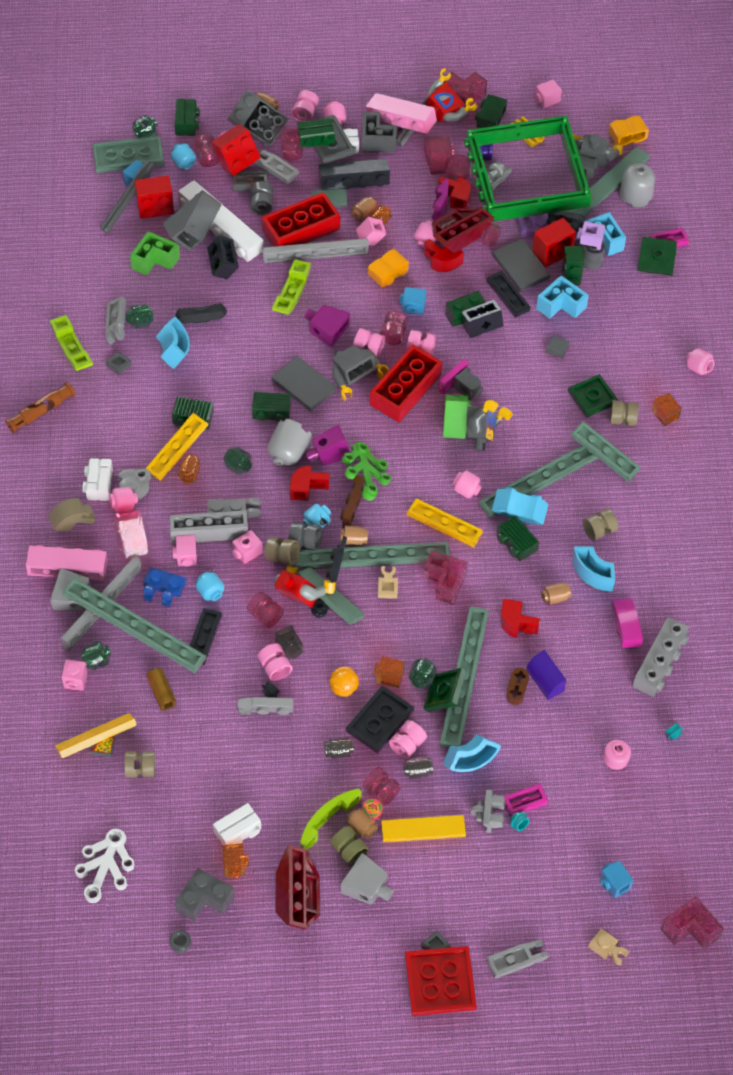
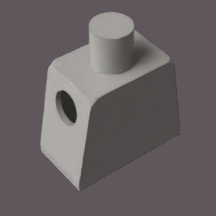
M60 568L50 599L52 610L83 611L85 608L64 596L63 591L74 577L91 587L90 579Z
M363 853L341 883L342 894L370 905L374 903L378 896L389 901L394 890L386 886L388 874Z

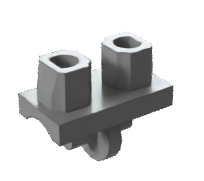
M500 161L491 164L487 171L492 192L512 173V169L505 167Z
M486 790L485 806H483V801H478V804L471 808V814L476 816V821L481 822L482 817H484L483 825L486 826V833H492L493 828L503 827V814H494V809H504L505 798L501 795H494L492 790Z

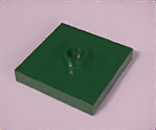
M642 237L637 271L673 276L677 241Z
M600 374L568 387V393L586 418L610 408L612 401L618 400Z
M458 668L434 674L423 709L431 712L456 706L466 670Z

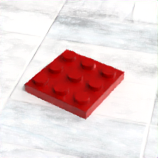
M469 946L405 951L412 1016L474 1011L477 1009Z

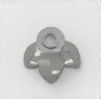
M145 468L137 470L126 469L117 475L122 480L119 488L130 487L134 493H137L138 499L143 498L150 490L148 483L151 480V473Z

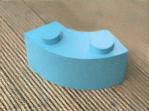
M176 317L171 319L156 336L163 348L161 358L173 369L187 355L190 347L187 331Z
M506 487L505 489H497L492 511L507 518L516 515L521 522L543 525L549 504L542 500V497L532 494L529 496L517 492L514 488Z
M574 546L572 563L578 576L585 583L596 589L613 592L615 583L614 563L600 559L595 553L594 547Z
M476 734L472 741L466 745L459 747L450 745L443 765L450 770L458 772L477 770L488 764L496 756L501 745Z

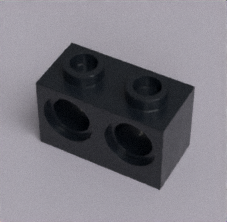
M218 235L207 247L212 275L228 279L239 268L233 239Z

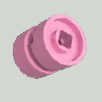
M301 91L292 109V116L299 122L311 121L314 111L319 104L318 96L312 91Z
M360 328L356 334L353 346L360 349H369L378 358L385 344V336L378 333L372 335L371 331Z
M411 330L407 350L412 345H415L433 356L437 335L431 333L422 335L421 331Z
M276 643L270 644L258 653V659L271 681L281 680L292 672L293 667L288 658L285 657L281 645Z
M408 720L400 728V733L397 732L390 739L389 745L400 757L409 759L416 751V747H419L427 739V735L417 723Z

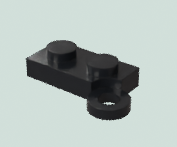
M343 536L342 544L332 549L330 559L334 561L332 567L328 566L326 577L331 581L330 583L337 582L347 537Z

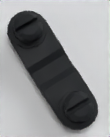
M554 209L547 214L549 218L546 224L550 225L553 221L564 218L578 232L579 228H583L586 218L582 214Z
M221 303L199 308H179L175 317L182 324L205 323L211 320L222 319L227 314V309Z

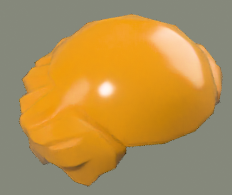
M347 666L337 668L332 672L329 679L330 689L337 696L349 697L359 686V677L352 668Z

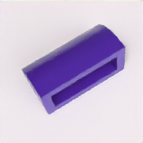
M545 650L541 651L530 660L526 670L547 700L564 692L566 678Z

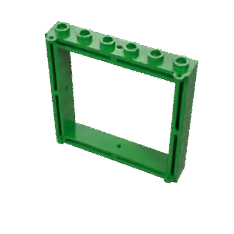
M567 115L467 130L464 146L468 148V161L472 162L471 172L472 175L476 176L475 186L480 191L478 192L479 201L483 202L482 208L494 217L492 222L547 214L554 209L566 211L590 207L592 195ZM560 134L577 191L495 204L480 146Z

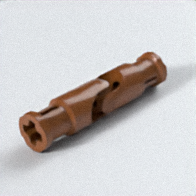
M65 382L59 389L50 391L32 405L19 410L17 415L10 419H5V423L12 433H16L20 427L34 422L41 415L61 405L70 396L74 397L75 391L69 382ZM48 400V406L43 401Z

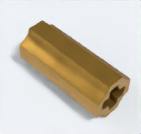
M156 668L150 670L146 675L160 710L166 711L176 705V699L163 669Z

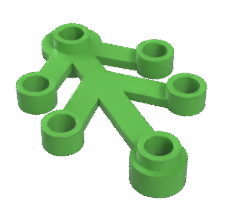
M356 442L352 446V452L344 454L342 462L346 465H351L356 458L360 462L354 467L349 466L345 471V476L349 479H354L362 471L365 486L361 491V495L364 499L372 501L378 494V488L373 484L371 474L382 485L387 486L392 478L389 474H381L380 472H384L387 469L388 463L383 459L378 460L375 458L365 443ZM368 460H369L372 464H374L376 468H374L370 463H368Z

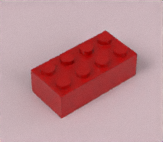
M324 192L262 217V231L273 247L305 244L340 229V214Z
M412 345L370 391L369 405L400 423L440 378L443 362Z

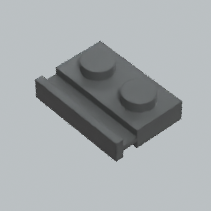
M267 170L241 171L233 176V190H251L252 185L256 182L263 181L268 183Z

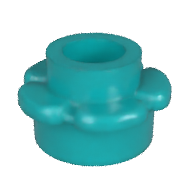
M678 722L665 731L668 736L667 739L672 738L674 741L683 734L681 730L684 727H681Z
M517 812L510 819V826L517 831L524 830L529 824V818L525 812Z

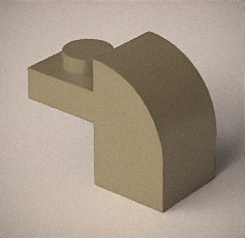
M72 498L59 503L48 514L53 530L70 532L76 523L93 524L96 521L91 505L81 504L79 498Z

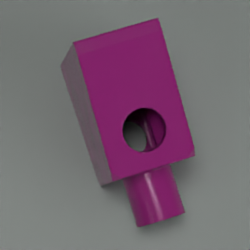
M322 305L317 312L308 309L305 314V319L310 321V332L330 347L334 346L350 325V313L327 305Z
M339 425L314 437L312 441L315 448L305 452L309 462L319 458L323 466L341 461L345 453H350Z

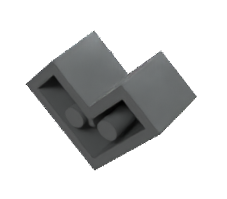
M363 112L362 151L396 152L397 126L380 125V112Z
M197 868L175 901L176 912L195 922L205 905L224 915L235 898L234 888Z

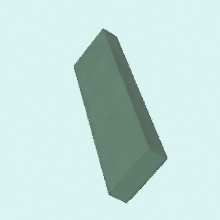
M584 421L572 432L571 437L627 482L640 470L641 467Z
M311 567L297 573V575L305 578L317 588L324 586L325 579ZM336 589L333 594L326 593L324 596L319 597L349 625L363 620L365 616L361 610Z

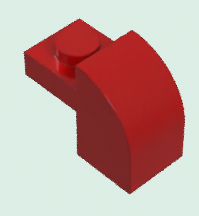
M460 176L457 181L440 177L438 185H441L445 179L448 180L450 208H468L471 194L469 182Z
M430 239L424 243V255L427 259L431 260V268L437 272H450L463 264L464 252L462 250L453 253L447 247L441 249Z
M304 466L297 469L291 477L290 500L309 501L310 489L329 490L330 473L312 472V466Z
M503 599L500 617L502 629L514 638H517L518 631L525 634H538L540 618L521 615L522 601Z

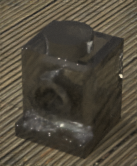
M289 625L274 633L275 643L281 645L285 657L288 659L296 658L303 653V643L296 634L293 625Z

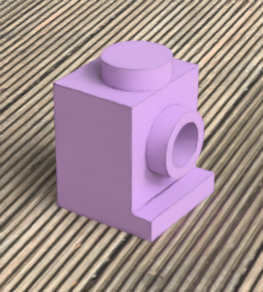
M584 221L583 228H579L577 236L580 239V244L597 247V250H600L605 225Z

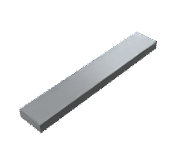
M366 238L263 248V262L271 263L293 261L294 259L304 260L368 254L369 241Z
M134 556L105 588L102 594L114 601L142 570L140 559ZM87 609L61 638L62 647L70 651L99 616Z

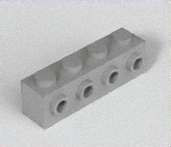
M247 510L170 515L172 544H176V536L195 535L196 542L235 540L248 532Z
M667 617L634 679L633 688L652 697H655L657 691H662L666 683L664 681L665 676H670L674 667L672 665L673 661H678L682 652L680 650L681 646H686L690 635L687 634L688 626Z

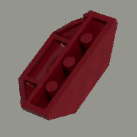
M482 207L476 209H455L432 222L433 237L455 253L478 240L494 220V217Z
M288 845L275 873V912L286 925L307 929L320 916V875L313 861L308 856L307 849Z

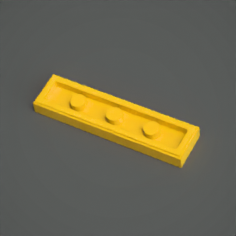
M192 413L145 469L149 470L152 476L161 481L206 429L208 423L195 413Z
M417 498L407 511V516L473 548L483 534L482 529Z
M127 713L55 745L61 758H64L128 730L137 724L132 715Z
M464 815L381 820L383 842L466 837Z

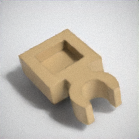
M382 566V577H379L378 598L397 599L398 578H394L396 575L395 566L392 567V572L387 573L385 566Z
M602 928L588 946L605 960L610 955L613 962L617 965L622 964V960L617 955L622 954L627 957L629 953L626 948L617 947L618 940Z

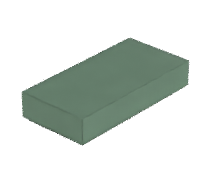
M346 189L311 191V196L324 192L334 207L347 206Z

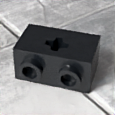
M495 300L461 311L463 328L470 338L503 327L502 310Z

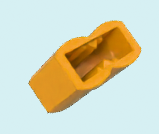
M631 116L626 120H615L610 123L608 133L616 145L626 146L630 143L646 140L649 129L641 116Z
M392 249L368 266V275L381 287L391 285L395 278L404 276L407 273L409 261L397 250Z

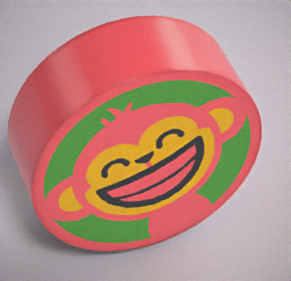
M368 799L363 803L362 811L373 820H377L382 815L383 806L376 799Z

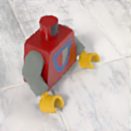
M444 68L440 72L441 77L437 78L429 88L425 105L434 107L438 122H457L468 114L467 111L476 110L477 105L475 103L469 106L474 102L473 98H469L465 104L447 82L443 83L444 80H449L451 77V73L443 76V73L446 71V68Z
M288 564L286 570H282L274 579V587L281 595L311 608L317 598L324 596L326 593L333 594L336 584L335 582L330 583V580H325L324 586L317 588L305 578L296 575L298 567L292 568V565Z

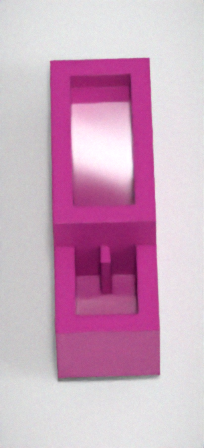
M632 598L612 599L617 634L620 636L621 647H641L643 636Z

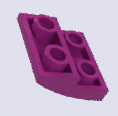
M447 179L441 185L439 184L435 190L436 199L432 206L434 208L433 222L446 215L449 185Z

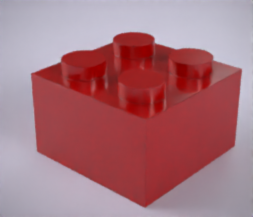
M240 124L211 142L223 169L232 176L261 159L249 130Z
M169 175L134 180L140 219L174 214L173 192Z
M564 218L553 221L550 225L539 228L534 232L532 251L546 268L563 259L566 246H574L576 231Z

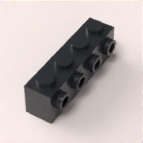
M387 159L318 164L321 190L390 185V169Z

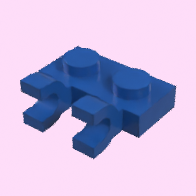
M150 567L143 581V586L145 587L143 593H145L144 600L151 602L155 591L163 592L161 597L164 599L162 605L170 607L173 597H180L187 583V578Z

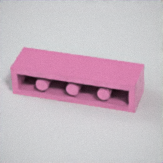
M377 93L366 105L367 112H380V122L426 134L437 121L434 107Z
M42 545L29 546L26 561L28 576L58 578L61 568L88 577L94 581H105L108 565L106 551L98 549L83 550L81 548H54Z

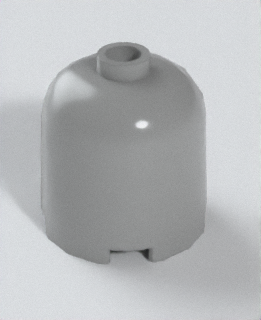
M635 163L625 169L619 189V197L622 202L625 203L626 201L632 204V207L648 205V202L653 198L655 187V173L652 168L643 163Z
M285 419L284 422L282 420L279 421L267 445V452L276 465L292 466L301 459L313 439V435L309 430L306 433L301 428L302 424L291 419Z

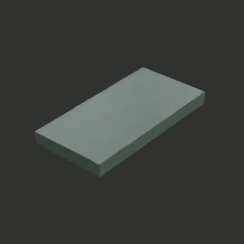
M160 136L92 144L96 173L125 170L136 160L143 164L145 161H150L154 166L164 165Z

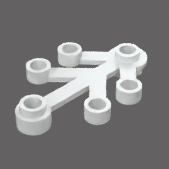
M120 829L110 830L104 840L94 845H87L82 850L83 857L91 861L85 864H78L75 867L76 876L84 878L89 871L99 867L93 884L88 885L84 890L85 899L89 903H96L101 899L102 893L100 888L108 869L114 878L116 889L123 890L127 887V880L122 876L113 858L115 851L117 850L122 859L123 870L132 871L135 864L124 847L126 835ZM114 838L120 839L118 842L112 841ZM107 848L104 855L93 859L96 852ZM88 850L93 851L90 855L85 854V852ZM126 862L132 863L128 867L124 865ZM79 869H85L83 873H78ZM122 880L124 884L118 885L117 882ZM92 893L97 894V896L94 898L90 897Z

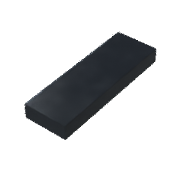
M502 271L487 277L486 282L515 318L530 311L529 304Z
M206 608L202 610L190 643L192 648L206 655L202 665L206 663L222 618V612Z

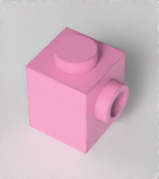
M554 79L536 86L535 101L543 109L561 102L562 90Z
M368 217L356 229L359 239L368 238L370 246H375L386 235L382 220Z
M252 530L232 541V554L237 560L240 559L243 564L263 553L262 542Z
M195 535L176 536V547H173V559H177L178 566L188 567L197 565Z
M65 661L62 673L64 689L84 691L88 675L86 662Z

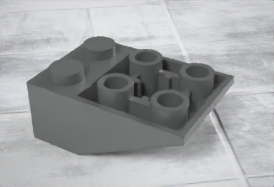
M248 89L227 118V121L233 125L240 124L248 129L252 137L269 147L274 143L289 118Z
M202 190L174 215L170 216L163 225L174 241L191 251L204 240L222 205Z

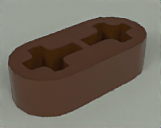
M516 668L511 673L506 699L512 705L522 703L525 696L529 673L524 668ZM522 675L521 682L517 683L518 676ZM515 689L518 690L516 698L512 697Z

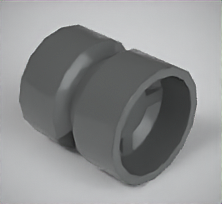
M260 181L252 185L250 209L253 213L265 215L272 211L274 189L270 183Z
M602 241L600 250H597V247L583 245L584 268L588 270L601 268L606 247L604 241Z
M293 522L289 530L288 539L298 541L300 548L305 546V548L317 550L322 540V527L314 524L306 526L305 523Z

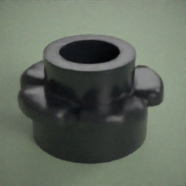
M317 599L311 608V613L317 618H322L326 616L329 606L321 599Z
M269 681L262 685V688H264L262 693L266 697L277 698L280 692L279 689Z

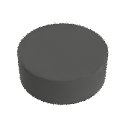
M183 930L174 932L170 937L171 949L176 953L188 951L191 947L190 935Z

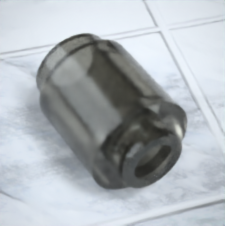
M348 737L324 741L326 758H348L350 753H354L353 741H349Z
M426 756L406 759V763H403L404 776L408 775L409 779L428 777L429 774H433L432 759L426 758Z

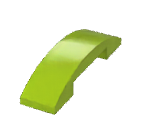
M294 259L289 270V277L280 296H277L272 311L291 314L305 287L311 263Z
M67 315L49 320L58 343L73 369L79 371L92 366L93 362L74 333L73 326Z
M360 789L347 791L324 804L308 822L301 837L300 848L308 850L318 841L317 830L340 809L348 813L361 801L362 791Z

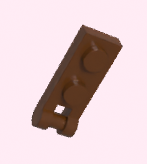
M357 475L353 479L352 494L348 493L346 499L347 507L342 509L340 520H343L342 528L352 525L361 501V491L364 488V478L361 475Z

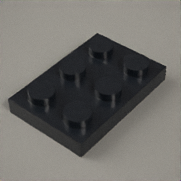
M381 686L348 724L346 732L376 753H379L412 714L414 706L384 686Z

